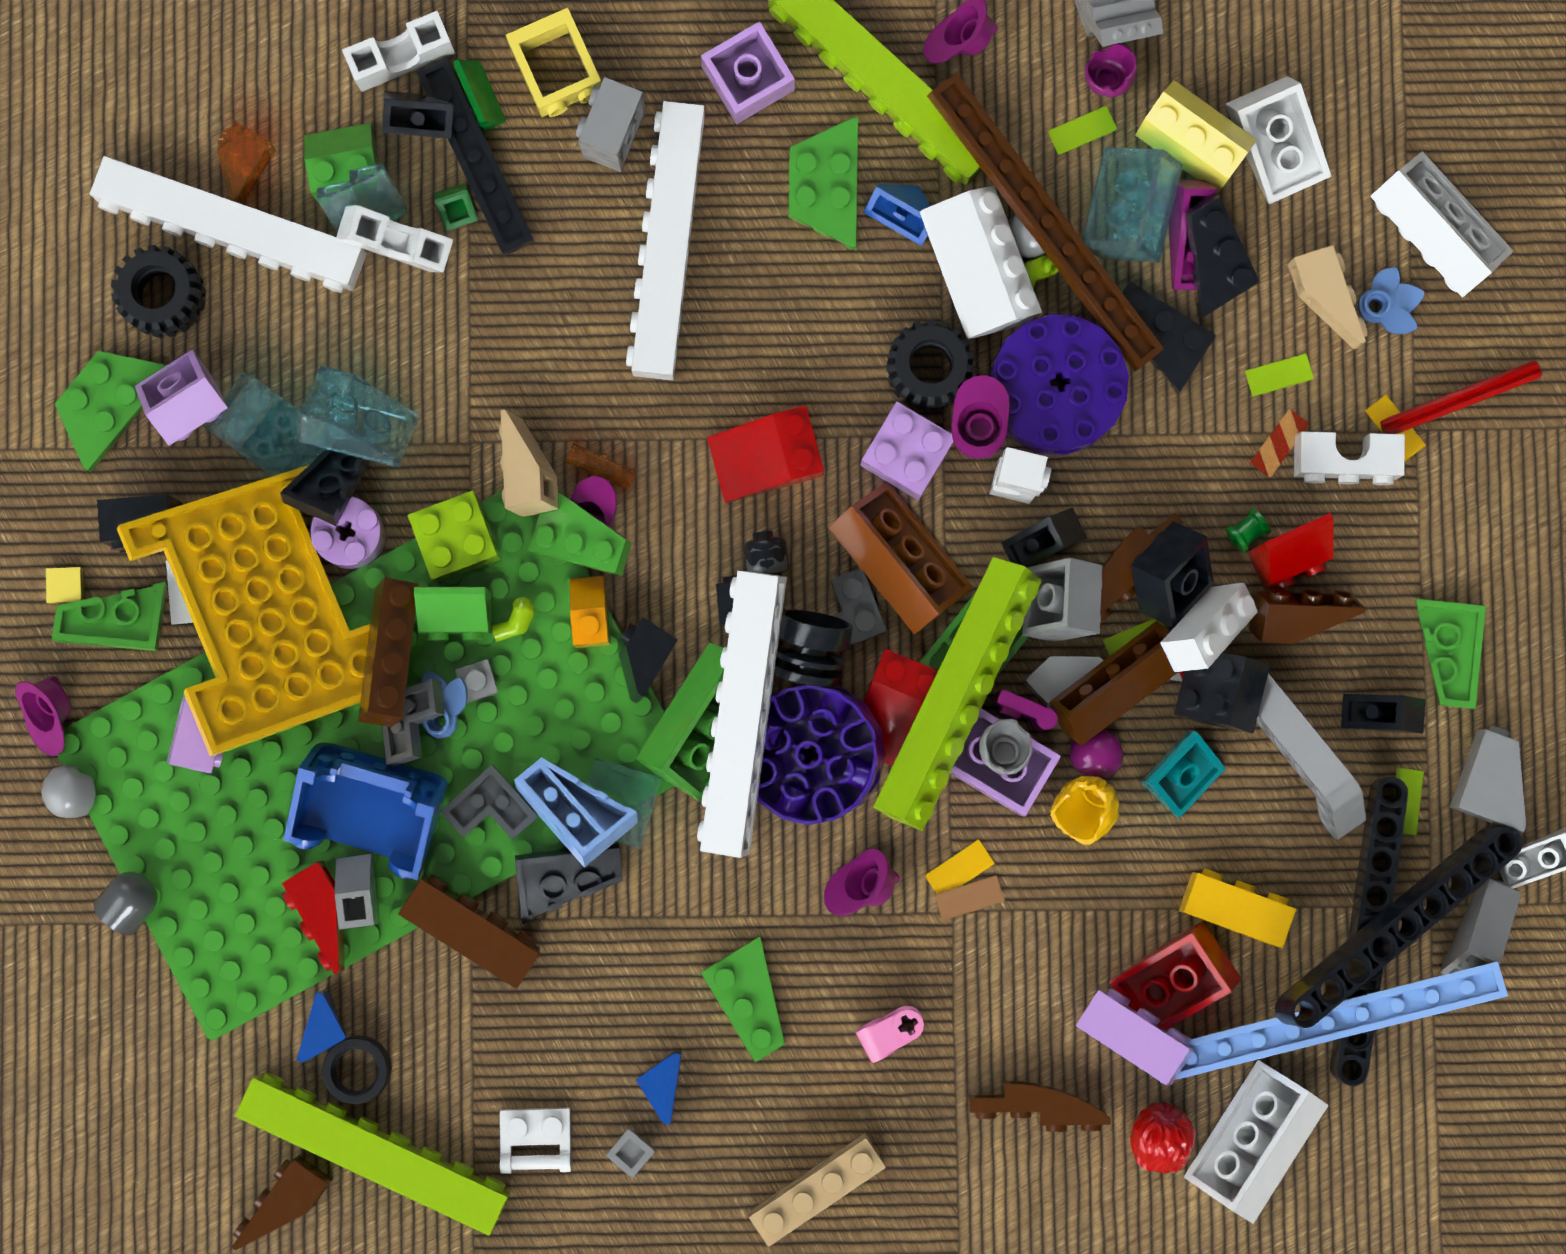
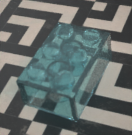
M1105 147L1082 239L1090 251L1100 259L1160 263L1183 164L1164 149Z

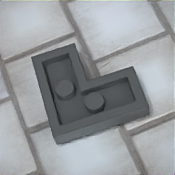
M860 568L830 579L842 611L831 616L846 620L853 626L849 646L887 632L867 577Z
M431 679L406 688L403 718L393 727L382 726L386 765L399 766L422 758L418 724L445 715L441 681Z
M494 765L487 768L440 811L463 838L490 815L508 836L514 840L539 817Z

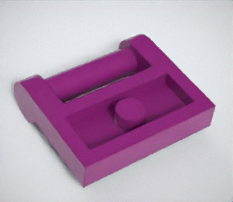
M1003 689L996 692L991 704L998 708L997 715L1006 719L1019 720L1020 717L1030 721L1032 729L1037 732L1052 729L1058 721L1057 714L1052 709Z

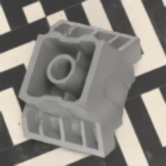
M1074 0L1086 36H1096L1103 47L1163 34L1161 16L1156 11L1154 0Z

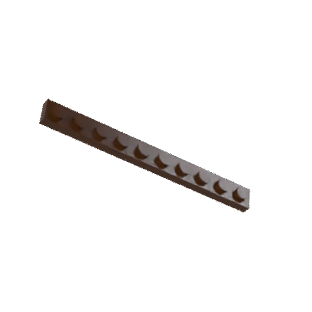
M954 74L927 95L929 100L1101 328L1120 347L1123 357L1134 371L1140 369L1164 350L1163 346L958 74Z

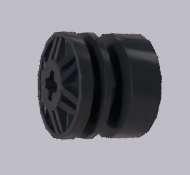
M798 609L782 611L779 638L791 644L778 645V658H776L774 674L801 685L836 687L841 685L843 674L839 670L845 668L846 661L832 652L849 649L853 630L852 624L841 618L814 611Z

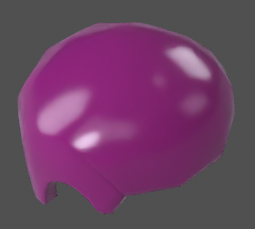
M1121 43L1113 44L1104 50L1096 49L1085 65V82L1097 95L1105 97L1120 96L1126 93L1136 80L1137 57L1131 48Z
M1103 729L1082 746L1072 740L1069 752L1072 765L1080 774L1100 777L1103 780L1113 777L1120 770L1124 758L1120 740L1107 729Z

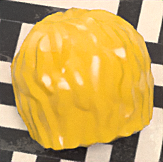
M1080 776L1067 782L1054 800L1050 816L1052 821L1055 822L1056 827L1060 828L1064 834L1069 835L1083 845H1091L1108 834L1119 817L1118 795L1113 786L1108 784L1106 780L1095 776Z

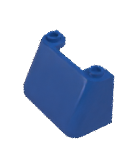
M318 743L311 749L298 768L283 841L292 843L300 849H312L315 846H319L324 839L339 842L389 857L388 867L397 877L418 880L423 871L448 782L444 777L433 772L405 764L399 766L386 765V759L333 743Z

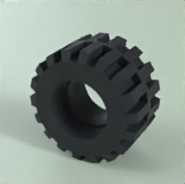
M148 245V251H144L141 247L135 249L136 256L133 258L126 255L122 259L126 263L124 267L117 266L114 271L118 275V279L111 280V287L115 290V293L111 294L113 302L118 305L116 309L119 314L142 333L147 335L150 333L154 337L162 338L163 334L172 337L177 335L176 330L178 329L183 332L190 329L187 323L190 320L196 323L199 319V316L196 314L197 310H203L205 306L201 297L206 296V289L201 285L204 281L202 276L196 271L197 269L178 251L174 252L170 247L162 246V249H159L156 245ZM158 275L173 276L176 288L171 301L161 308H146L143 304L142 293L147 282Z
M928 319L927 323L921 324V321H917L909 329L907 327L904 328L899 337L895 338L889 351L886 372H888L889 385L895 389L894 394L898 399L902 397L905 400L904 404L910 407L913 404L918 406V410L925 411L926 408H932V411L940 410L945 405L948 407L954 403L960 386L964 381L972 377L974 354L973 351L970 352V342L967 338L963 339L961 337L962 332L957 327L953 330L948 327L950 324L948 322L942 321V324H937L935 319ZM923 348H934L941 351L950 363L948 376L938 383L931 384L920 381L913 375L910 369L912 355Z

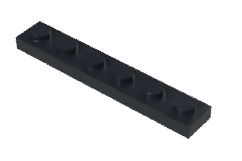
M444 58L416 71L428 97L454 103L451 139H448L503 256L534 243L532 235L448 59Z

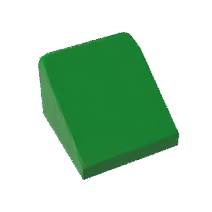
M466 183L433 194L446 231L478 221Z

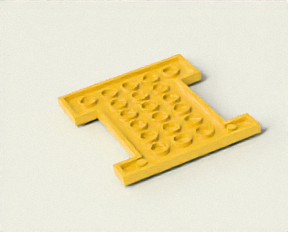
M309 465L120 524L117 528L130 561L164 551L216 678L188 687L183 692L210 757L353 706L361 701L370 624L349 631L300 511L283 503L280 494Z

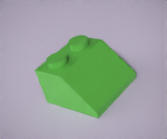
M372 123L304 135V160L310 193L317 202L384 190Z
M414 587L418 632L428 634V640L447 641L449 640V634H462V640L481 641L483 640V634H492V592L486 587Z

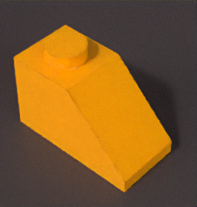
M604 576L570 579V616L573 646L576 648L611 645Z

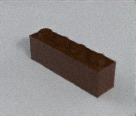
M384 577L375 587L358 722L393 727L403 718L416 610L414 587H418V583Z
M1154 622L1051 700L1049 704L1057 714L1058 723L1062 731L1082 746L1176 675L1178 672H1174L1161 645V641L1171 631L1159 622Z
M423 874L401 907L398 915L517 989L540 954V948L536 946L538 940L523 930H520L517 934L506 927L509 922L497 913L491 911L487 915L477 908L479 903L472 897L464 893L457 896L449 891L448 887L450 885L442 878L434 874L429 878Z

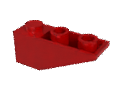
M319 861L281 883L285 889L282 892V896L288 907L292 911L297 909L303 921L299 925L309 941L314 939L318 945L320 952L317 953V956L322 966L327 971L331 969L335 975L345 970L343 929H339L335 879L325 862Z

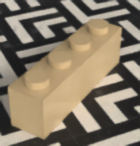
M864 1133L749 1211V1219L766 1245L770 1247L885 1169V1163Z

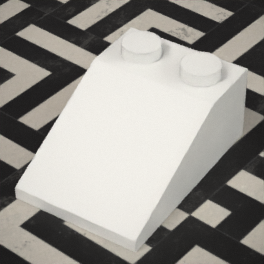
M1286 76L1225 104L1231 121L1257 139L1247 153L1246 158L1268 204L1332 177L1300 82Z

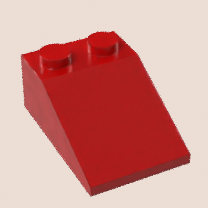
M806 405L771 414L707 437L724 503L824 477V468Z
M1331 513L1273 538L1247 552L1264 590L1272 586L1284 589L1295 584L1293 577L1302 572H1305L1307 577H1310L1327 569L1324 562L1333 559L1334 519Z
M887 649L883 651L863 702L868 706L881 727L886 754L884 763L893 766L938 670Z
M1202 920L1112 978L1109 983L1114 990L1131 1000L1128 1005L1136 1012H1138L1139 1008L1149 1011L1161 1019L1158 1026L1166 1030L1231 993L1242 978Z

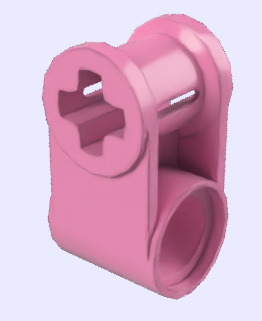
M905 1005L883 1017L868 1022L857 1029L855 1033L870 1061L874 1063L917 1039L923 1031L924 1023L922 1015L917 1008ZM907 1015L909 1019H917L913 1022V1030L909 1031L906 1027L899 1028L902 1024V1016Z

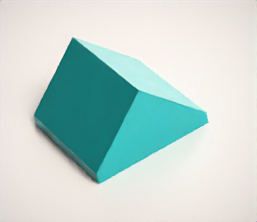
M1193 730L1186 732L1139 782L1176 817L1180 818L1226 768L1202 737Z

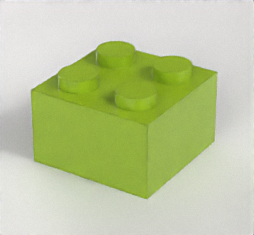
M473 490L408 514L430 578L436 584L501 560L479 498Z

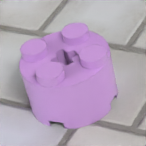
M351 497L337 526L319 518H313L311 539L314 548L325 560L340 568L354 570L366 566L380 556L386 543V531L381 517L371 506L358 498ZM351 526V529L356 532L355 536H348L345 541L342 532Z

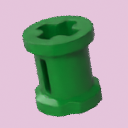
M1252 508L1248 511L1246 518L1235 526L1229 525L1225 528V532L1233 545L1240 552L1244 553L1248 550L1247 546L1261 535L1267 536L1271 533V529L1264 517Z

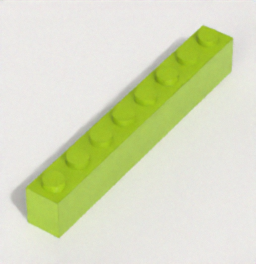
M768 0L769 12L779 23L784 24L787 22L795 30L793 32L795 37L803 45L808 47L811 44L820 52L818 56L830 69L836 67L845 75L843 79L851 89L856 92L861 90L870 98L868 102L875 111L881 115L884 113L889 115L895 121L893 123L894 127L903 136L908 138L911 135L920 144L918 146L919 150L930 160L936 158L944 166L943 171L955 183L961 181L967 186L981 172V167L927 97L933 90L834 0Z
M992 558L873 806L887 817L920 831L924 830L927 821L931 818L934 806L943 788L948 783L954 764L963 751L964 743L973 725L978 720L984 701L993 688L994 680L1003 662L1008 657L1013 640L1023 625L1024 617L1032 601L1037 596L1042 580L1027 567L999 558Z
M265 1072L264 1076L259 1074L252 1078L235 1117L488 1236L494 1230L511 1193L504 1189L506 1184L490 1176H487L484 1180L473 1175L474 1169L464 1163L455 1161L454 1165L441 1160L442 1154L432 1148L424 1146L420 1150L409 1145L411 1140L400 1133L391 1132L388 1135L377 1130L379 1124L365 1117H360L359 1120H356L346 1115L348 1111L346 1108L333 1102H328L326 1106L314 1100L316 1095L306 1089L297 1087L294 1091L284 1086V1080L274 1074Z

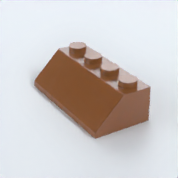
M888 482L853 504L828 527L837 541L846 549L859 568L867 575L914 635L973 589V586Z

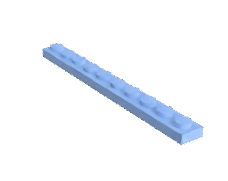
M1498 961L1344 1000L1310 1028L1287 1025L1276 1017L1191 1039L1188 1045L1194 1051L1175 1080L1508 997Z

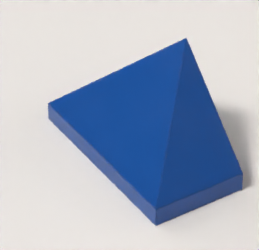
M878 183L863 213L920 246L924 244L928 237L920 211L930 207V204L920 187L915 185Z
M327 991L316 992L296 1061L302 1063L346 1039L331 995Z
M682 1051L672 1052L636 1079L663 1124L670 1125L672 1121Z

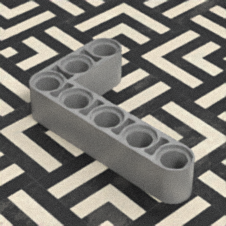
M1268 673L1257 724L1315 794L1320 820L1335 840H1339L1366 821L1362 790L1352 774Z

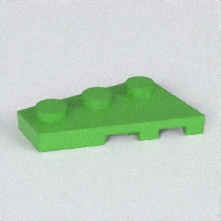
M558 491L559 509L539 514L528 551L622 576L632 543Z
M165 582L153 584L152 587L138 590L129 589L121 591L120 594L107 597H93L57 605L52 640L59 643L158 652L168 585Z
M1415 599L1439 706L1476 709L1486 606Z
M759 936L701 972L754 1062L759 1061L785 1045L762 941Z

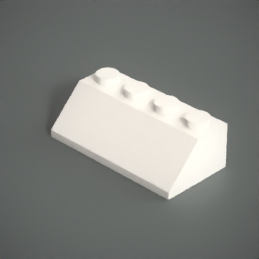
M1423 151L1398 170L1370 196L1375 201L1377 209L1383 215L1390 217L1398 226L1400 234L1421 251L1424 261L1430 266L1435 267L1444 277L1447 286L1451 290L1458 292L1462 298L1514 252Z
M995 186L970 190L920 211L967 339L1019 327L1042 313Z
M1258 1060L1189 1167L1184 1178L1231 1211L1254 1224L1327 1109L1328 1104Z

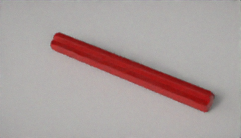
M1531 361L1388 417L1380 422L1383 434L1401 433L1534 381L1542 376V371L1536 361Z

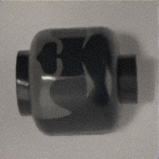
M773 531L753 533V540L747 541L742 546L745 571L782 576V573L786 572L790 566L786 541L781 537H773Z

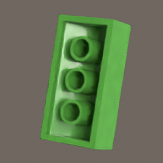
M710 642L636 757L639 762L654 774L702 802L704 788L709 786L711 772H707V759L709 753L714 750L715 738L711 735V728L714 718L718 717L720 703L716 701V691L719 682H723L724 668L721 667L723 647Z

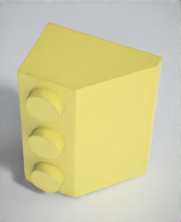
M1175 80L1161 94L1135 135L1195 179L1205 180L1217 188V194L1257 141L1252 135Z

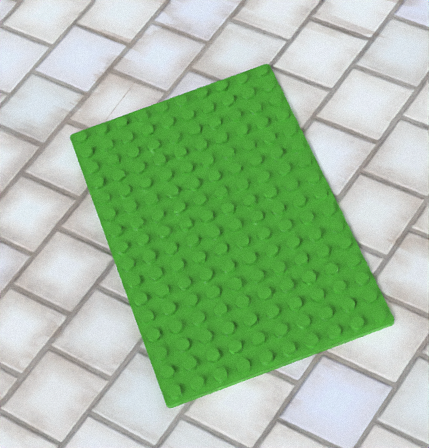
M502 491L480 502L501 560L436 584L430 578L416 538L373 560L366 566L360 567L330 584L349 631L370 624L374 590L384 577L418 583V587H486L492 592V625L509 620L514 608L512 604L518 597L529 598L534 606V617L528 630L521 635L496 642L493 631L492 634H483V640L481 641L462 640V634H449V640L430 641L428 640V634L418 632L415 610L407 676L408 684L406 688L421 683L426 671L439 674L449 684L457 679L455 669L488 659L499 690L497 694L466 703V707L457 715V728L449 737L435 738L427 732L424 725H418L422 758L404 764L436 773L447 780L448 785L441 810L491 765H494L517 791L514 779L541 757L579 778L582 783L596 791L600 790L607 794L610 799L631 809H635L675 787L654 774L636 759L665 712L651 687H649L647 693L639 702L635 703L630 700L619 657V651L624 645L619 640L622 634L608 608L611 645L581 648L573 646L570 616V579L590 577L585 566L528 551L539 514L522 517L505 509ZM205 652L64 728V750L57 755L62 765L78 766L79 772L90 775L93 778L96 794L93 807L88 814L119 873H139L148 878L156 888L158 894L157 904L145 922L206 1037L210 1040L223 1036L334 974L331 969L327 971L322 966L317 956V953L320 952L318 945L314 939L309 941L299 925L303 921L297 909L292 911L282 896V892L285 889L281 883L316 862L324 861L335 879L336 858L372 854L380 923L343 929L344 964L346 968L419 928L398 915L423 874L429 878L432 874L442 878L450 885L448 890L457 896L464 893L473 898L517 874L515 855L555 851L566 847L540 817L512 840L490 815L463 838L440 813L423 871L419 879L415 880L397 877L388 867L389 857L328 839H324L319 846H315L312 849H300L292 843L283 841L298 768L311 749L318 743H333L386 759L382 725L358 722L360 703L226 751L223 753L220 767L213 766L211 774L170 765L167 763V758L184 694L183 691L188 687L216 678ZM442 715L439 717V724L444 727L446 719Z

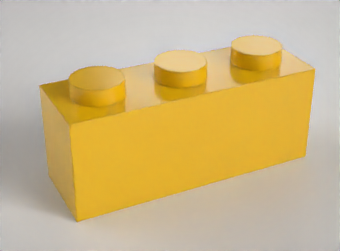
M1205 868L1202 874L1192 872L1179 908L1180 912L1272 946L1283 948L1296 912V908L1287 906L1288 898L1269 892L1267 898L1254 893L1256 890L1255 886L1236 880L1234 886L1222 882L1224 875Z

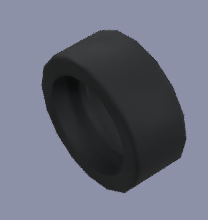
M360 1035L346 1038L334 1045L324 1058L322 1067L324 1085L330 1094L341 1102L354 1105L368 1102L382 1093L390 1080L392 1070L390 1056L383 1045L373 1038ZM354 1049L365 1050L371 1054L376 1061L378 1069L376 1079L372 1085L359 1091L350 1090L342 1085L336 1071L341 1056L347 1051Z

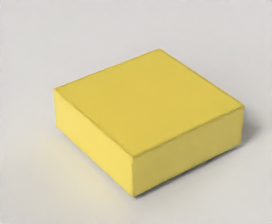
M46 568V603H71L84 600L83 568Z

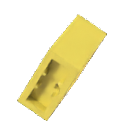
M568 8L506 34L509 47L541 117L549 115V117L558 116L568 109L567 106L578 101L580 103L589 102L594 86H601V79ZM569 33L589 77L543 97L523 53Z

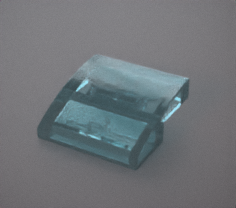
M383 163L350 170L349 181L317 188V201L337 233L346 206L358 205L389 216V220L392 221L397 220L407 212V206Z
M596 758L587 785L596 791L600 790L607 794L610 799L624 807L628 806L637 812L638 823L616 842L641 849L662 778Z

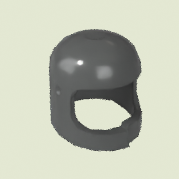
M123 872L110 882L95 900L93 907L99 919L109 928L124 935H132L153 912L157 904L158 894L152 882L145 876L136 872Z

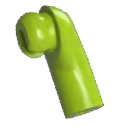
M1047 255L1029 260L1024 264L1033 289L1036 281L1058 273V269Z
M518 597L512 604L514 608L509 620L491 626L496 642L521 635L528 630L534 617V606L529 598Z

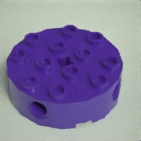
M1050 314L1026 322L1005 340L990 370V377L996 378L1002 383L1009 395L1010 408L1007 433L1015 441L1038 454L1065 456L1090 448L1115 425L1127 401L1129 373L1120 347L1103 328L1080 316ZM1055 378L1059 379L1060 383H1065L1061 392H1058L1057 386H1051Z
M803 685L786 688L773 695L770 700L757 797L758 802L781 819L805 825L839 819L864 804L880 781L886 755L881 727L868 706L846 689L839 687ZM816 747V753L819 754V757L811 760L812 754L808 752V748Z

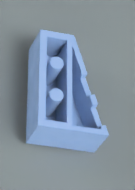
M542 757L514 779L517 792L583 867H586L638 823L635 810L628 806L624 807L610 799L607 794L600 790L596 791L582 783L579 778Z

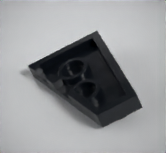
M1215 193L1185 211L1190 252L1193 253L1195 267L1193 281L1194 286L1197 287L1199 301L1196 303L1197 315L1202 318L1260 282L1221 197Z
M1129 281L1122 292L1164 348V350L1151 359V362L1158 371L1160 370L1171 383L1170 386L1179 394L1216 335Z
M346 430L280 492L283 503L337 526L375 453L373 441Z
M619 843L612 844L586 867H583L568 849L515 855L522 925L532 921L533 917L548 910L552 912L563 907L564 903L575 898L589 896L623 881Z

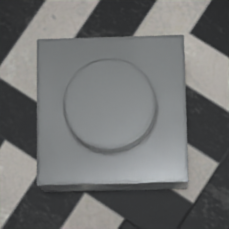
M488 659L455 669L457 678H462L466 684L467 703L499 693Z
M629 1127L606 1156L633 1179L656 1150Z

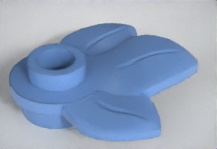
M1397 267L1387 268L1376 274L1373 278L1371 289L1360 297L1358 311L1364 320L1370 323H1380L1389 333H1411L1418 327L1410 312L1421 302L1424 291L1413 285L1400 284ZM1370 301H1375L1379 304V312H1373L1370 309Z
M426 671L421 683L431 679L441 681L446 723L444 727L440 726L439 717H436L418 725H424L427 732L435 738H446L455 732L458 725L457 715L466 707L467 687L462 678H457L448 684L439 674Z

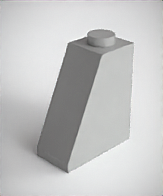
M1490 726L1489 730H1477L1449 808L1499 827H1512L1518 832H1524L1526 816L1519 741L1509 738L1510 732L1495 726Z
M1488 879L1475 890L1442 964L1440 973L1446 975L1497 961L1500 965L1522 893L1510 888L1503 881Z

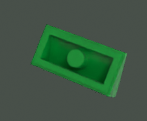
M455 60L454 68L481 130L485 132L506 122L505 116L482 64L474 60Z

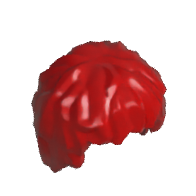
M1166 1102L1152 1103L1148 1108L1141 1110L1132 1127L1130 1144L1137 1164L1142 1169L1154 1170L1157 1173L1162 1172L1164 1174L1170 1171L1176 1173L1178 1170H1182L1194 1148L1196 1130L1188 1116L1181 1109L1175 1107L1174 1104Z

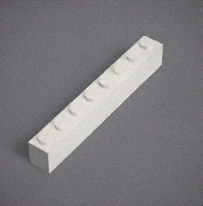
M663 101L662 112L656 111L654 132H660L658 145L652 144L650 165H655L656 168L654 178H648L646 198L652 199L650 212L644 211L642 232H648L647 244L640 245L638 265L644 266L642 279L636 278L634 299H640L639 311L632 312L630 332L636 333L635 345L628 346L626 366H632L633 376L674 381L705 119L704 105Z
M105 156L102 159L90 191V195L99 202L97 207L113 214H118L119 210L130 213V219L148 226L151 221L163 225L162 230L179 237L182 236L183 232L195 236V242L213 248L215 243L227 247V253L241 259H246L247 255L259 258L258 263L273 270H278L279 266L290 269V275L309 282L311 277L323 281L322 286L342 293L343 288L350 291L354 290L367 255L363 248L337 240L334 236Z
M737 571V577H734L731 582L730 597L734 598L732 612L728 613L725 623L726 633H729L728 645L723 648L721 654V667L724 668L723 682H719L716 691V701L720 703L718 717L714 718L711 728V735L715 738L714 750L709 753L707 759V772L711 773L709 786L704 788L702 795V806L706 807L704 821L700 822L697 839L701 842L700 851L739 858L750 855L787 577Z

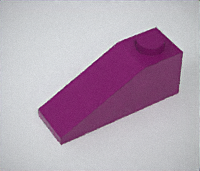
M1172 180L1168 216L1171 284L1173 290H1197L1193 281L1195 267L1193 253L1190 252L1185 211L1213 193L1217 194L1218 189L1205 180Z

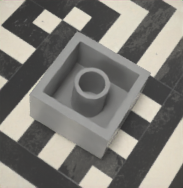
M604 77L601 86L595 85L588 103L592 108L588 118H581L576 136L579 137L578 145H580L583 158L621 172L646 112L642 91Z
M1066 558L1028 567L1042 582L1037 596L1032 601L1024 617L1022 636L1058 642L1100 633L1102 565L1074 558Z

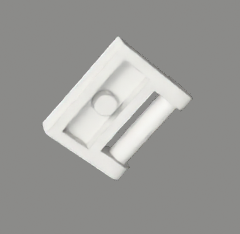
M571 1107L500 1110L501 1174H512V1170L560 1169V1172H571ZM560 1144V1155L512 1156V1146Z

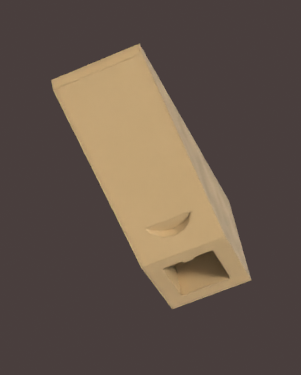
M1331 245L1294 257L1287 265L1298 297L1353 349L1362 346L1366 342L1367 328L1363 318H1358L1354 307L1356 304L1355 292L1351 285L1346 284L1343 275L1345 264L1341 254L1336 253L1334 246Z
M505 409L500 410L501 424L499 425V434L502 439L500 464L504 479L502 500L505 504V509L522 517L559 509L557 475L524 420Z

